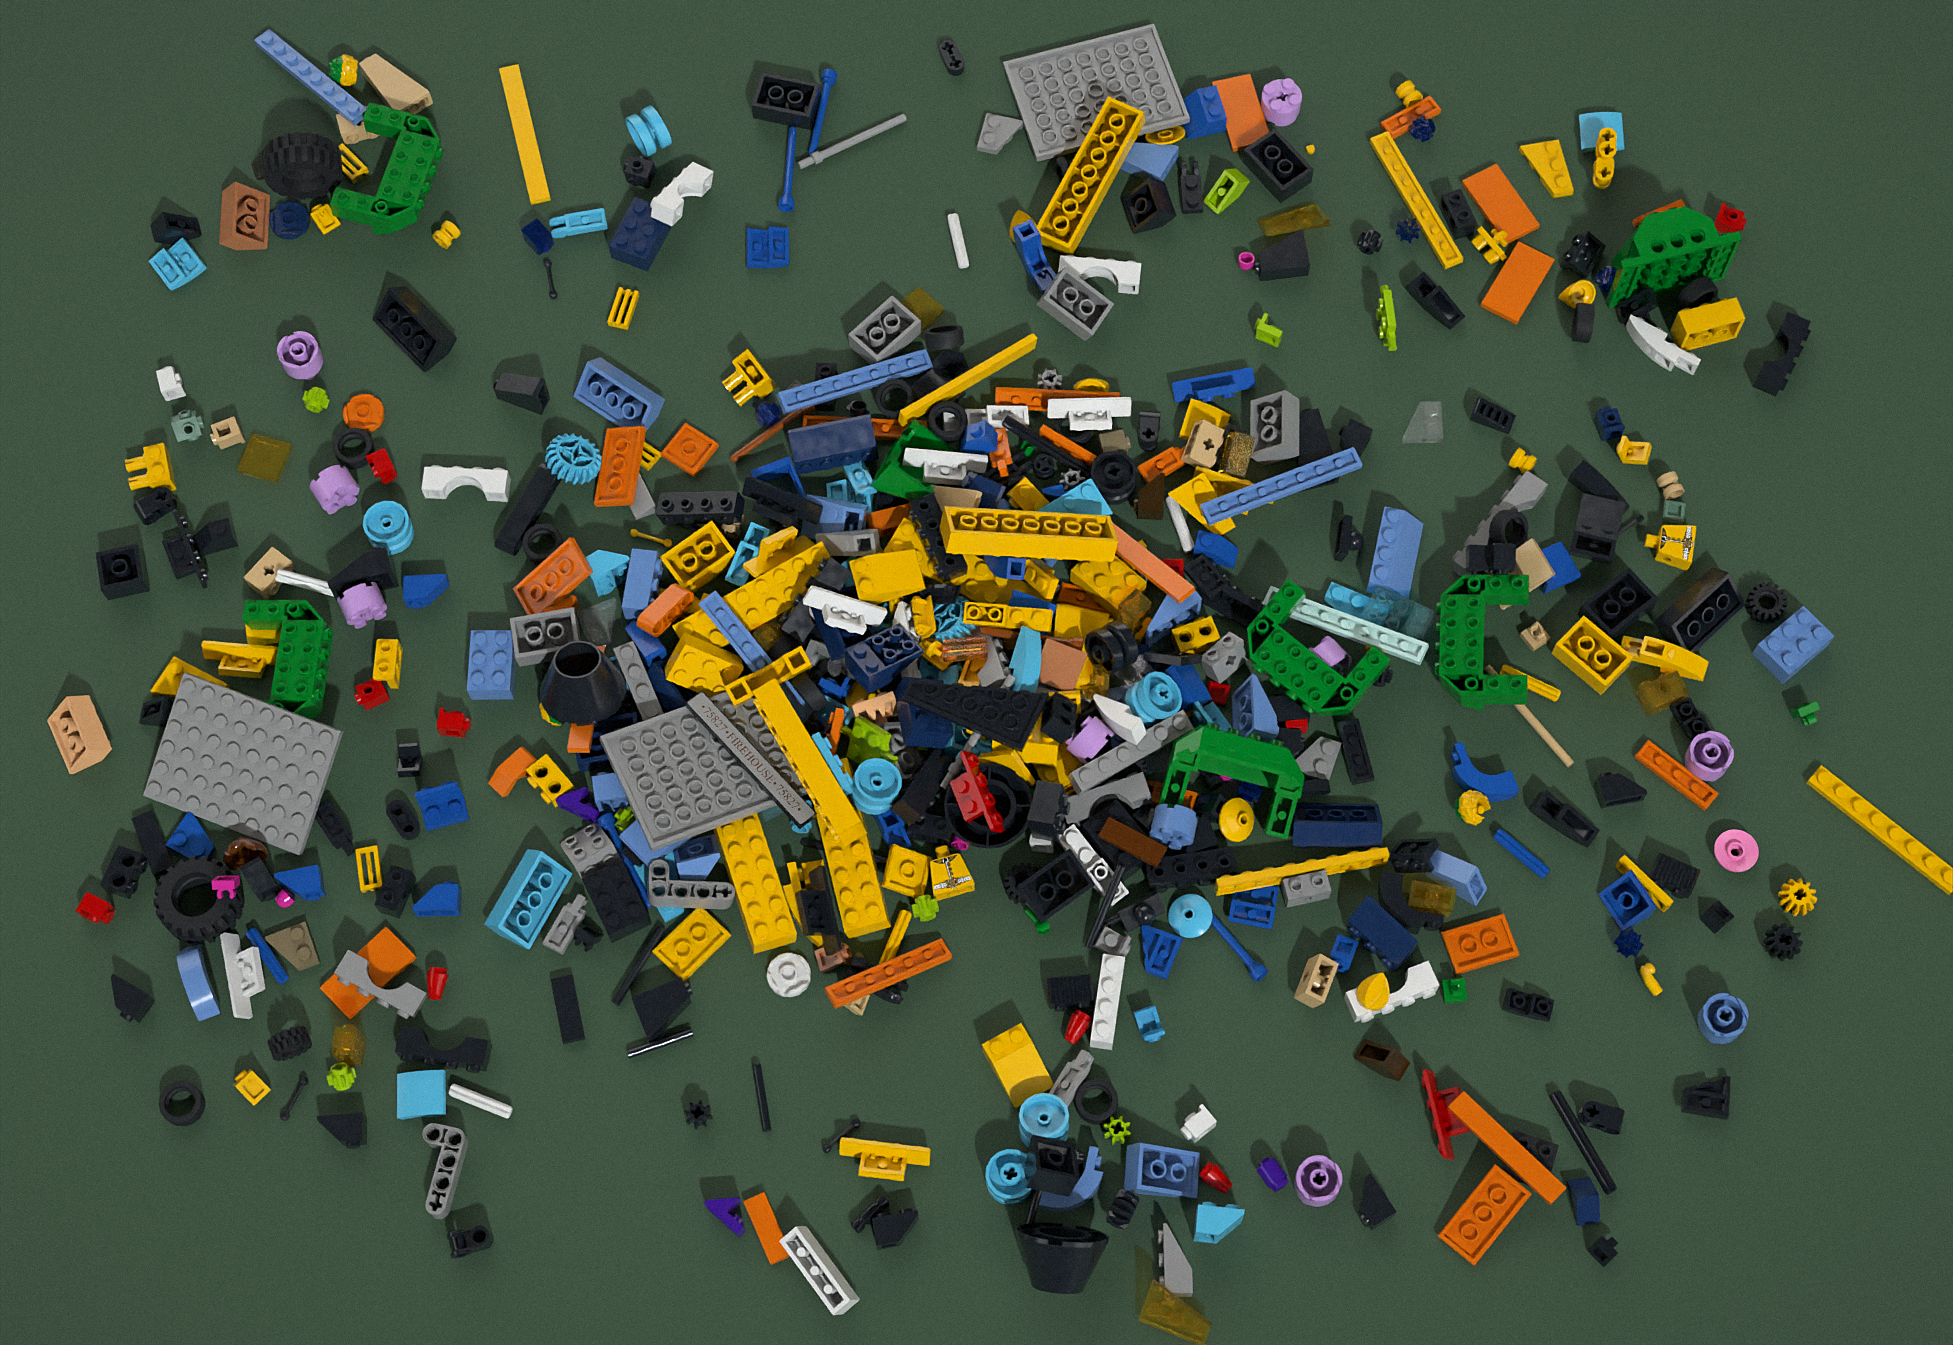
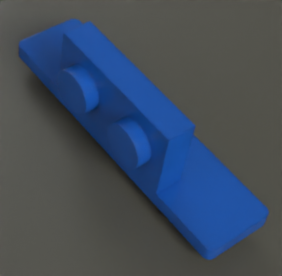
M1252 367L1171 383L1175 402L1191 399H1201L1202 402L1213 401V396L1221 395L1222 398L1234 397V392L1255 388L1256 386Z

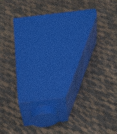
M637 619L631 621L625 627L627 637L630 642L634 641L639 656L648 670L654 662L668 658L666 650L659 639L637 627Z

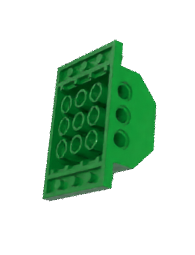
M1686 206L1680 208L1672 207L1664 212L1648 214L1611 261L1616 275L1606 299L1608 309L1615 307L1647 287L1654 289L1655 296L1683 290L1691 282L1704 276H1708L1712 282L1724 279L1742 239L1739 231L1734 233L1726 232L1719 236L1712 218Z

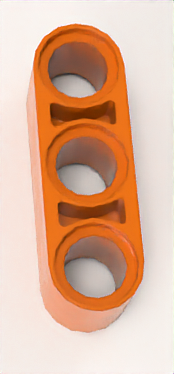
M910 503L868 514L866 521L868 529L878 528L879 538L894 535L903 518L910 521L907 513Z
M676 583L670 585L639 615L637 627L654 637H658L691 606L694 594Z

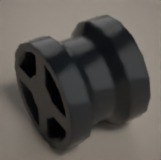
M1041 454L1035 458L1034 474L1038 479L1048 480L1053 476L1055 464L1051 456Z

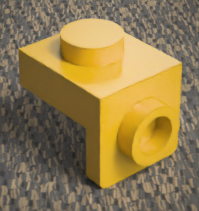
M1622 436L1620 443L1617 444L1616 452L1623 464L1647 465L1652 446L1650 442H1630L1627 436Z

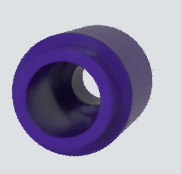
M1266 1157L1257 1164L1259 1169L1256 1172L1267 1187L1274 1192L1279 1191L1289 1183V1180L1286 1178L1288 1175L1275 1158L1270 1159Z

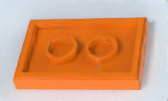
M1504 914L1446 930L1440 934L1455 975L1519 956Z

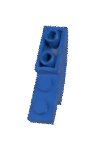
M891 809L878 815L870 814L871 818L874 817L888 851L892 844L907 849L912 847L903 827L905 825L904 821Z

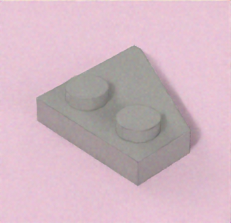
M987 113L978 141L977 151L997 155L1003 149V146L1013 138V135L1023 128V121Z
M1322 736L1317 739L1296 759L1304 776L1312 780H1329L1342 743Z

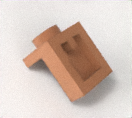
M841 942L842 950L832 956H826L824 947L814 951L820 972L825 973L843 964L851 965L852 951L846 943Z

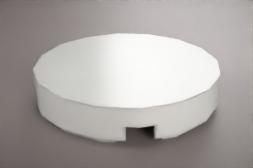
M787 952L778 955L770 962L767 980L770 988L776 994L782 997H794L807 989L811 981V970L808 962L802 956Z

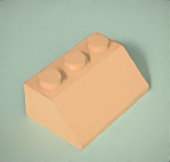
M89 695L66 696L47 720L69 774L77 773L102 761L112 750L110 741L105 734L103 725L99 720Z

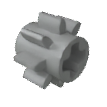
M1045 369L1043 375L1038 374V388L1062 389V375L1057 376L1056 369Z
M1069 468L1066 474L1061 473L1062 480L1059 481V485H1063L1064 492L1069 491L1085 482V477H1080V470L1076 472Z

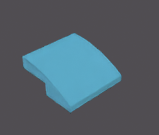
M1594 112L1579 115L1581 149L1583 153L1595 151L1599 132L1606 127L1614 129L1617 134V151L1625 149L1622 113Z
M183 237L169 250L163 248L149 260V263L171 291L188 283L207 269V266Z
M865 478L864 480H865V482L867 483V485H868V487H869V482H868L867 478ZM846 479L826 483L827 498L869 505L868 514L874 512L872 494L869 493L865 497L857 499L850 482Z
M425 1070L397 1074L398 1119L430 1118L446 1115L445 1070Z

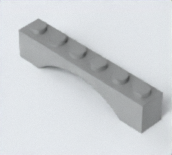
M1526 471L1523 476L1518 475L1512 484L1514 486L1512 490L1505 491L1500 499L1502 502L1499 506L1494 505L1488 514L1490 517L1487 521L1482 520L1476 528L1478 532L1475 536L1470 535L1465 541L1464 546L1469 544L1487 545L1490 523L1493 517L1501 510L1520 512L1533 508L1544 495L1548 484L1529 471ZM1465 547L1462 552L1458 550L1452 558L1454 563L1451 570L1461 577L1463 575H1471V572H1466Z
M1181 710L1147 729V734L1137 745L1126 741L1071 772L1067 778L1079 796L1138 760L1173 743L1175 739L1191 731L1194 727L1184 710Z

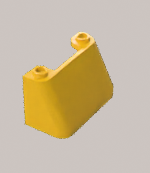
M1057 603L1054 637L1065 639L1074 638L1075 636L1084 637L1082 652L1086 653V635L1097 628H1102L1104 625L1114 621V619L1110 618V614ZM1087 656L1074 690H1080V694L1091 697L1095 694L1105 697L1104 689L1109 688L1110 678H1106V675L1099 673Z

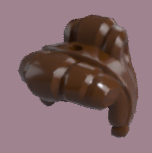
M239 837L224 852L223 862L230 870H238L258 857L265 864L268 850L260 841Z

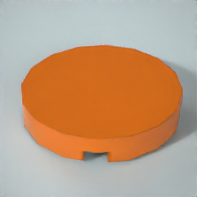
M359 394L352 397L350 402L344 406L343 418L349 428H359L370 433L379 428L383 423L385 410L382 402L373 395Z

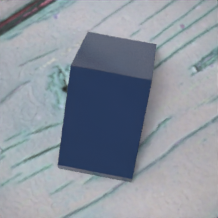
M1591 1178L1567 1180L1576 1225L1600 1223L1599 1193Z

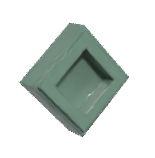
M1665 499L1662 521L1683 524L1686 502Z

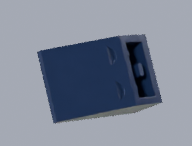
M899 623L846 648L845 667L869 694L890 683L923 653V649Z

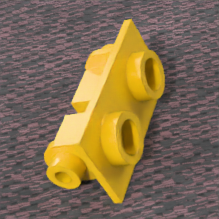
M931 595L925 600L921 599L920 596H914L911 600L912 612L916 614L913 616L914 631L921 636L922 641H925L936 631Z

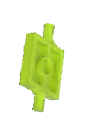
M1388 285L1380 286L1381 298L1378 299V308H1376L1377 321L1380 320L1381 325L1378 327L1379 339H1383V346H1388L1389 351L1397 350L1395 335L1396 319L1392 291L1388 289Z
M863 716L855 718L853 729L847 725L843 726L841 733L850 738L846 756L856 763L861 764L865 760L872 758L885 759L893 765L898 762V757L889 752L891 734Z

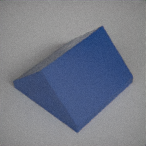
M1193 664L1184 666L1171 665L1163 672L1174 680L1181 691L1182 704L1179 711L1184 710L1186 713L1193 709L1194 702L1198 701L1202 705L1212 700Z
M1629 870L1598 894L1622 931L1650 917L1657 907L1633 870Z

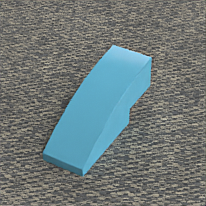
M751 522L744 540L738 546L725 577L726 581L740 587L749 582L752 575L743 568V563L758 556L761 540L773 535L774 531Z
M1021 626L1009 668L1014 669L1012 676L1016 678L1010 688L1011 691L1026 690L1036 693L1041 669L1040 632Z

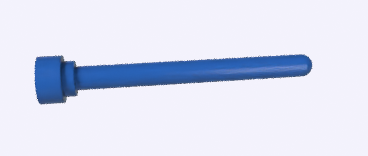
M824 69L822 71L823 89L808 151L809 155L817 151L830 89L837 81L838 73L832 69Z
M794 126L789 128L784 192L778 203L779 210L783 212L793 211L795 200L791 196L797 129Z
M607 813L597 819L599 826L605 832H608L643 905L646 908H650L652 905L647 900V891L634 868V864L621 853L625 846L615 828L617 820L614 814Z
M1213 914L1211 925L1247 965L1250 972L1249 976L1254 982L1260 981L1267 975L1269 970L1263 964L1255 962Z

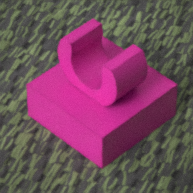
M217 876L212 880V890H218V899L224 897V890L229 891L230 899L236 896L235 888L240 885V876Z

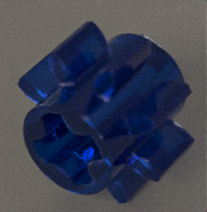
M1423 115L1413 121L1414 125H1411L1410 130L1414 139L1420 138L1421 142H1425L1433 137L1432 133L1435 132L1436 128L1432 119H1425Z
M1406 216L1405 221H1398L1397 226L1399 229H1396L1395 234H1400L1401 242L1406 240L1411 243L1413 238H1419V233L1416 231L1421 230V225H1416V218L1411 220Z
M1607 266L1604 270H1599L1595 283H1599L1601 290L1605 292L1610 291L1618 270L1617 268Z
M763 402L756 409V420L762 427L765 424L771 427L780 421L781 409L775 402L772 404Z
M1242 781L1237 795L1242 796L1241 799H1244L1251 805L1252 802L1258 803L1264 788L1257 784Z
M1633 929L1627 933L1622 930L1619 937L1614 941L1618 945L1617 953L1620 952L1625 958L1630 955L1637 957L1640 952L1639 950L1644 946L1640 942L1642 935H1638Z

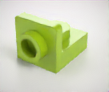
M1264 313L1262 319L1258 318L1255 323V338L1278 348L1283 331L1274 325H1267L1269 314Z

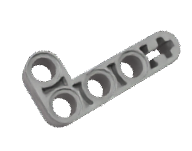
M658 859L650 864L647 876V900L652 906L728 909L733 904L735 888L730 883L669 880V865L667 862ZM654 871H661L663 875H656ZM660 891L663 895L657 896L653 892ZM682 892L685 894V896L680 897L677 896L675 893ZM698 893H705L707 897H700Z
M431 1123L424 1128L422 1135L430 1147L440 1149V1154L425 1207L433 1218L443 1219L450 1212L469 1141L461 1129ZM433 1132H440L436 1140H430V1135ZM454 1137H462V1140L459 1144H451V1141ZM449 1158H455L453 1166L445 1167V1163ZM449 1180L447 1188L439 1189L440 1182ZM440 1203L442 1205V1208H437V1210L435 1211L433 1207L438 1206Z

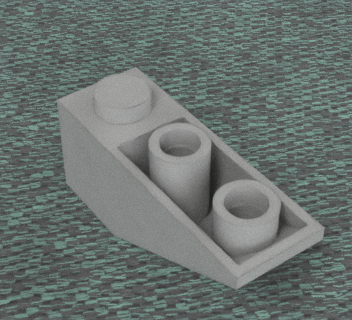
M878 528L815 534L816 544L822 541L830 556L877 554L881 549Z
M1163 1223L1162 1230H1158V1244H1163V1253H1159V1267H1163V1276H1159V1290H1164V1297H1192V1268L1167 1223Z

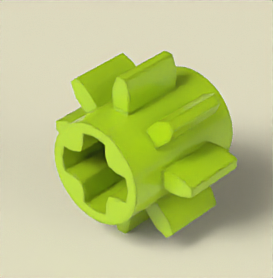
M312 387L309 392L305 391L302 400L305 401L306 409L315 413H319L323 408L327 409L330 401L327 399V392L318 387Z
M629 806L624 810L619 808L614 815L617 820L615 825L622 831H625L636 821L635 815Z
M930 895L917 897L915 904L911 905L914 918L919 917L921 922L936 918L935 912H939L937 899L931 900Z
M341 1062L334 1064L328 1071L329 1075L326 1076L329 1086L333 1085L336 1090L343 1091L349 1089L352 1083L355 1082L356 1073L354 1067L349 1068L347 1063Z
M1111 1116L1110 1125L1104 1124L1103 1126L1105 1130H1109L1104 1134V1138L1110 1137L1112 1145L1116 1141L1124 1144V1137L1131 1136V1132L1126 1130L1130 1127V1122L1124 1123L1122 1116L1116 1120ZM1117 1126L1121 1127L1119 1133L1114 1134V1129Z

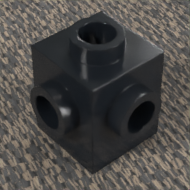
M632 155L629 162L625 163L623 173H625L626 182L649 189L656 174V169L653 161L642 156Z

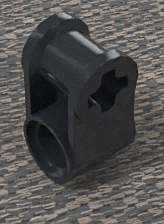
M1140 411L1139 446L1144 451H1153L1158 445L1161 416L1159 411Z
M160 487L136 501L133 509L144 525H151L173 511L177 506V501L167 488Z
M1589 1101L1579 1110L1578 1120L1584 1126L1595 1128L1608 1134L1619 1135L1625 1111L1615 1106Z
M481 1225L453 1231L446 1235L447 1239L450 1240L452 1248L450 1255L452 1259L462 1258L472 1253L486 1250L491 1247L494 1241L493 1234ZM480 1233H486L485 1240L477 1243V1236Z

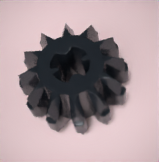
M1782 923L1780 927L1774 924L1772 930L1768 929L1765 933L1767 937L1764 938L1763 943L1768 945L1765 948V952L1772 951L1771 957L1775 958L1778 955L1780 961H1784L1786 957L1792 960L1794 954L1798 955L1801 949L1799 947L1803 945V941L1798 939L1801 936V932L1794 933V926L1787 929L1786 923Z
M1120 1189L1106 1217L1107 1223L1117 1229L1125 1230L1136 1210L1139 1196L1129 1190Z

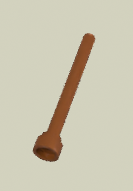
M814 405L789 413L730 456L731 462L735 463L799 416L811 414L815 411Z
M988 626L980 628V633L983 635L1015 640L1018 639L1020 631ZM1040 635L1041 644H1045L1046 639L1049 638L1082 651L1084 637L1075 636L1074 638L1065 639Z

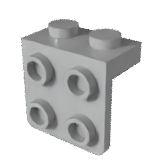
M598 822L587 825L584 829L567 837L560 843L561 848L573 864L581 880L621 860L613 843L599 826Z

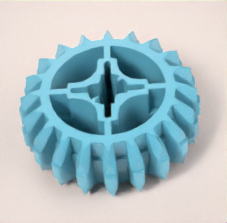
M564 433V435H558L550 442L546 449L545 462H547V468L552 469L551 474H557L558 479H565V483L571 481L573 485L577 482L582 485L585 482L589 483L597 476L601 468L602 456L599 455L600 450L595 449V444L589 443V439L585 440L581 435L576 437L574 433L570 436Z
M958 596L955 604H935L933 610L936 631L930 635V639L934 637L935 641L938 640L948 649L952 650L954 646L959 647L961 642H966L968 636H972L971 631L976 629L975 625L963 623L965 602H970L967 598Z

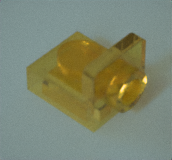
M1101 664L1093 665V672L1090 675L1091 684L1080 686L1082 694L1090 700H1094L1093 696L1095 694L1107 697L1109 673Z

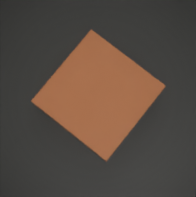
M1047 638L1041 652L1039 682L1062 691H1074L1088 653Z

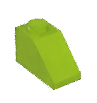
M1236 168L1225 169L1203 202L1215 213L1220 214L1242 194L1250 180Z

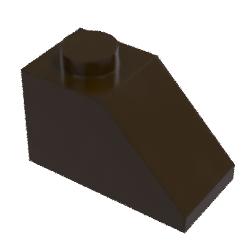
M1160 473L1139 491L1138 499H1134V511H1138L1137 519L1163 520L1165 473Z
M1366 1039L1354 1056L1356 1061L1369 1069L1395 1081H1400L1410 1065V1062L1397 1048Z

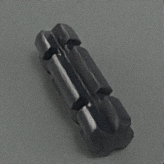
M879 1195L875 1199V1203H871L859 1215V1218H856L851 1223L853 1230L860 1233L866 1224L869 1225L872 1222V1218H876V1215L881 1213V1209L884 1210L889 1205V1200L884 1195Z

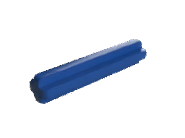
M1499 829L1494 834L1493 838L1540 878H1544L1549 873L1550 868L1503 829Z
M255 927L248 930L246 936L254 947L259 948L260 957L279 984L288 981L289 976Z

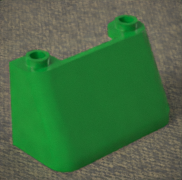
M913 419L890 447L870 485L877 491L912 501L932 493L935 495L936 492L933 491L935 487L932 485L933 483L923 482V467L903 465L905 448L953 452L954 450L953 447Z

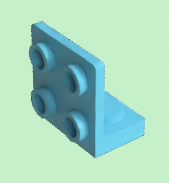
M1198 701L1193 703L1191 723L1195 728L1199 725L1206 726L1207 722L1220 725L1219 729L1224 731L1232 728L1214 702L1205 707H1202Z

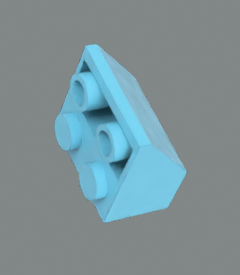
M597 550L585 557L593 570V573L587 577V580L598 597L609 594L620 584H626L630 558L627 555Z
M1203 1202L1202 1205H1198L1195 1215L1193 1241L1218 1243L1241 1224L1245 1209H1239L1238 1205L1233 1204L1217 1207L1216 1203Z

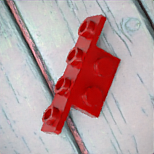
M960 752L967 772L950 781V785L964 820L971 822L984 814L991 831L998 833L1005 831L1002 825L1003 819L994 805L995 799L988 790L987 779L980 770L978 757L972 752Z
M1428 1069L1422 1070L1424 1076L1421 1078L1422 1085L1427 1090L1429 1096L1427 1105L1434 1117L1432 1126L1434 1132L1438 1134L1440 1141L1438 1143L1439 1153L1444 1159L1454 1160L1455 1156L1450 1137L1471 1132L1447 1109L1461 1094V1089L1456 1086L1438 1091L1434 1072Z

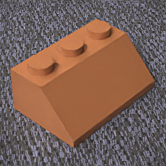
M237 182L223 190L219 244L234 250L266 249L268 247L270 195Z

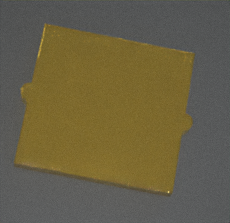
M920 287L909 296H905V300L901 302L921 320L922 330L930 323H934L935 318L944 311V308Z

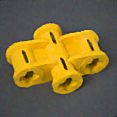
M1609 127L1600 130L1596 142L1595 157L1597 160L1593 164V184L1598 189L1608 188L1614 174L1613 157L1617 151V134L1614 129Z

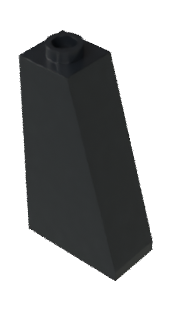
M1318 408L1313 410L1305 409L1299 413V456H1297V468L1333 455ZM1339 477L1315 485L1313 487L1307 488L1302 491H1307L1331 484H1336L1339 481Z

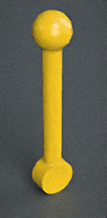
M636 529L630 531L632 537L638 536L664 544L666 548L672 546L670 539L662 540L640 533Z

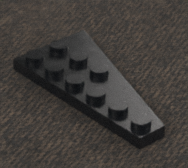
M911 679L902 696V701L1019 752H1023L1049 697V693H1031L1026 690L1011 691L1006 688L972 685V687L960 686V684L952 683V685L940 684L935 681Z

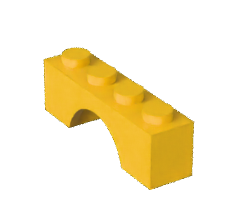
M799 646L768 666L743 676L724 686L733 705L737 708L754 699L755 695L752 691L775 678L780 685L812 668V664L802 646Z

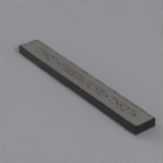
M703 691L685 702V707L799 829L817 816V813Z

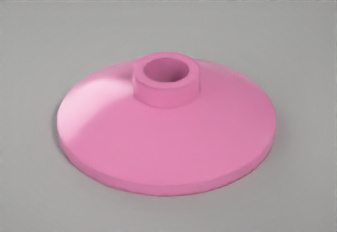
M1733 829L1725 831L1717 838L1714 844L1716 860L1722 867L1732 872L1749 870L1754 866L1759 856L1756 841L1750 834L1742 830ZM1731 851H1737L1738 856H1733Z

